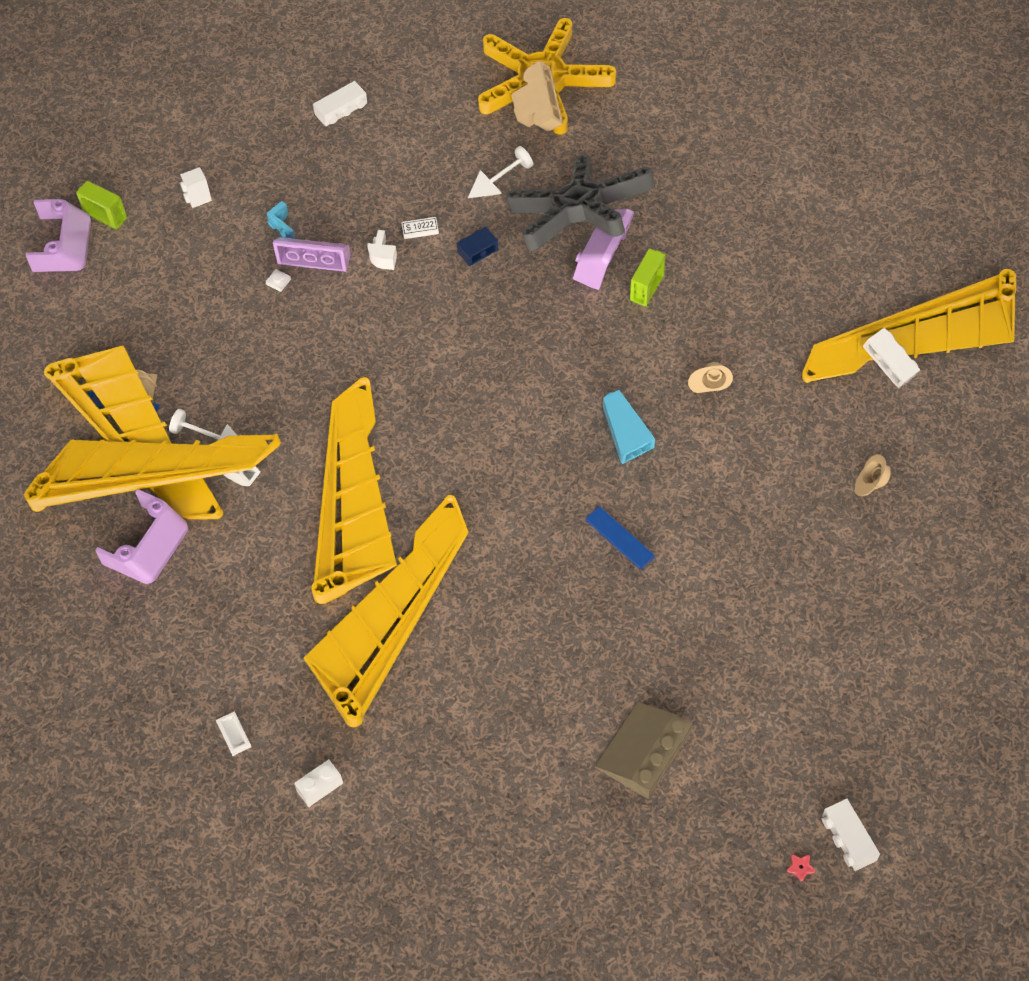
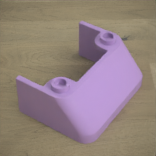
M63 199L34 200V205L40 219H62L59 241L48 242L44 247V252L26 253V258L32 272L78 271L83 269L86 265L90 236V215Z
M615 209V211L621 214L625 232L622 235L612 237L595 227L583 253L579 252L575 261L578 264L573 276L574 280L591 288L600 289L606 269L619 243L627 235L634 215V211L630 209Z
M137 489L136 495L141 507L146 508L149 515L156 518L136 548L130 545L119 547L115 554L98 547L95 551L103 565L142 583L149 584L156 580L188 532V524L165 501Z

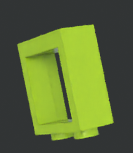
M89 181L80 186L76 192L82 210L88 213L90 217L115 229H118L127 219L120 196Z
M648 249L631 279L630 301L647 307L664 276L666 254Z

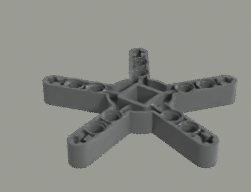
M582 154L574 159L571 183L559 189H516L509 191L506 197L512 213H544L522 231L526 248L528 250L539 249L570 223L585 220L612 237L622 235L625 232L621 214L606 204L654 188L655 182L651 168H639L596 182L592 181L593 168L590 157L587 154Z

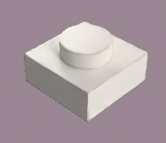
M275 269L266 280V285L281 292L289 283L291 277Z

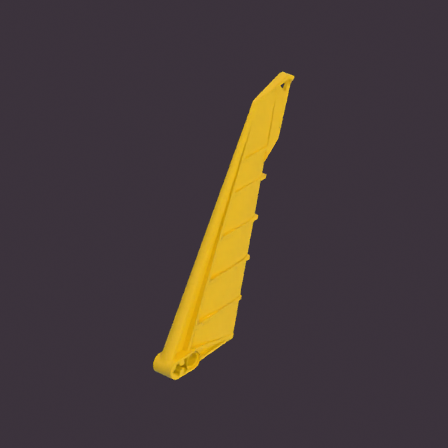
M1003 269L999 275L814 344L803 369L802 379L808 383L855 373L865 363L874 360L864 349L863 345L883 328L894 336V340L905 349L908 356L914 355V358H917L918 354L940 351L950 353V350L982 348V346L1012 343L1014 342L1016 274L1010 269ZM996 298L995 302L984 304V301ZM979 303V306L951 313L953 310ZM946 312H947L946 315L939 316V317H935V318H932V319H928V320H924V321L919 322V320L926 319V318H929V317L936 316V315H939V314H942V313H946ZM811 371L815 375L809 376L807 373Z
M124 346L74 359L67 358L46 366L44 370L45 376L106 441L125 442V439H129L130 442L136 440V442L162 443L164 440H168V444H172L164 429L167 424L165 422L161 423L151 402L153 399L151 396H148L138 376L139 373L135 370ZM84 377L87 383L80 385L77 380ZM93 390L105 408L99 409L86 392ZM111 414L124 433L119 434L105 416ZM203 478L150 488L159 499L165 501L183 519H219L223 516V510ZM212 506H214L216 511L214 513H209Z
M366 377L356 381L333 400L331 405L314 581L311 586L314 600L319 604H325L346 594L349 590L397 566L390 538L391 532H389L384 512L386 506L385 503H382L377 482L380 479V475L375 473L371 452L375 451L374 446L369 448L367 439L376 420L371 385ZM363 385H365V386H366V391L363 390V389H360V387L363 386ZM339 444H340V461H338V445H339ZM340 468L341 491L337 492V469ZM341 498V522L336 523L337 500ZM342 530V553L336 555V532ZM343 562V572H335V565Z
M277 433L273 435L227 436L209 445H199V440H196L194 444H168V440H164L162 443L136 442V440L131 442L73 439L66 444L45 471L36 476L25 491L24 497L31 509L39 512L45 509L46 506L249 470L273 452L281 442ZM273 440L269 445H268L267 442H266V441ZM99 478V479H90V480H81V481H80V479Z
M452 495L446 496L444 501L415 532L413 551L404 560L400 556L398 558L400 564L381 583L376 581V587L356 607L353 605L351 607L352 611L331 631L329 630L327 635L304 656L305 662L350 727H357L362 724L365 713L468 535V529L456 498ZM449 503H451V504L453 505V508H445V507H446ZM431 574V576L429 577V579L427 580V582H426V583L424 584V586H423V583L426 581V579L428 578V576ZM420 590V592L418 593V595L416 596L408 610L403 615L402 612L404 611V609L415 596L417 591ZM399 618V623L397 624L389 638L386 640L384 645H382V639L385 637L390 628ZM378 647L380 651L362 676L359 672ZM356 676L359 682L351 692L347 687ZM343 697L348 698L344 702L339 701V699Z

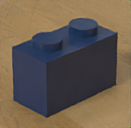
M487 227L477 230L472 235L457 242V252L469 267L499 250L498 239Z

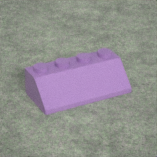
M281 237L273 241L277 264L347 272L351 256L349 245Z

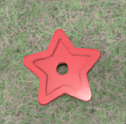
M795 855L791 856L792 865L787 869L788 873L795 874L801 882L807 874L815 873V869L809 864V855L802 858Z

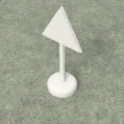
M518 146L515 149L517 160L490 180L480 170L468 198L502 194L493 182L519 163L525 168H531L533 161L528 152L522 146Z
M182 409L176 410L169 426V432L172 434H178L184 426L218 440L227 436H237L228 424L220 436L186 423V413Z

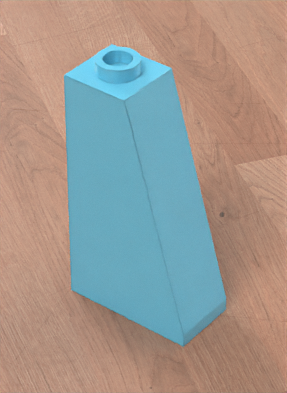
M620 390L610 392L603 397V409L620 462L624 464L653 449L655 446L654 436Z

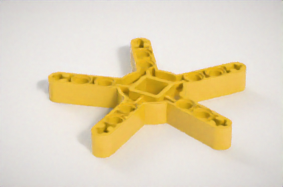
M562 18L557 22L543 52H535L529 55L501 38L488 34L483 38L484 53L517 72L518 75L481 93L478 97L479 111L482 114H490L512 103V93L528 84L524 81L523 77L525 70L541 61L550 66L563 122L553 131L559 135L564 134L568 130V118L559 92L563 90L564 86L612 87L616 83V69L610 65H569L564 63L561 57L572 37V21L568 18Z

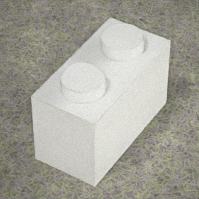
M200 167L180 174L182 179L180 186L183 192H185L183 196L186 203H190L192 208L212 201L206 178Z
M328 759L294 784L298 794L306 805L310 807L342 785L343 781L340 773Z

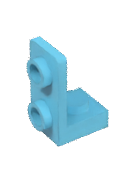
M281 201L267 212L268 225L272 229L276 228L283 238L295 239L293 229L283 222L289 214L287 204Z

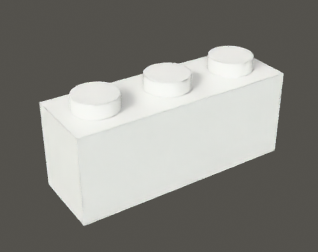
M353 81L313 104L314 114L325 126L334 124L338 119L350 115L354 110L363 108L367 104L366 92Z
M885 328L869 338L863 345L864 349L898 388L915 377L920 371L917 363L910 359L905 349L899 346L894 340V336Z
M848 799L824 810L822 822L826 829L832 831L834 835L833 841L838 848H842L844 860L849 867L852 866L854 871L878 860L880 853Z

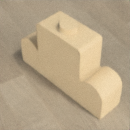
M538 61L524 72V81L528 84L512 93L514 113L517 121L527 127L535 124L545 131H551L563 124L550 66Z

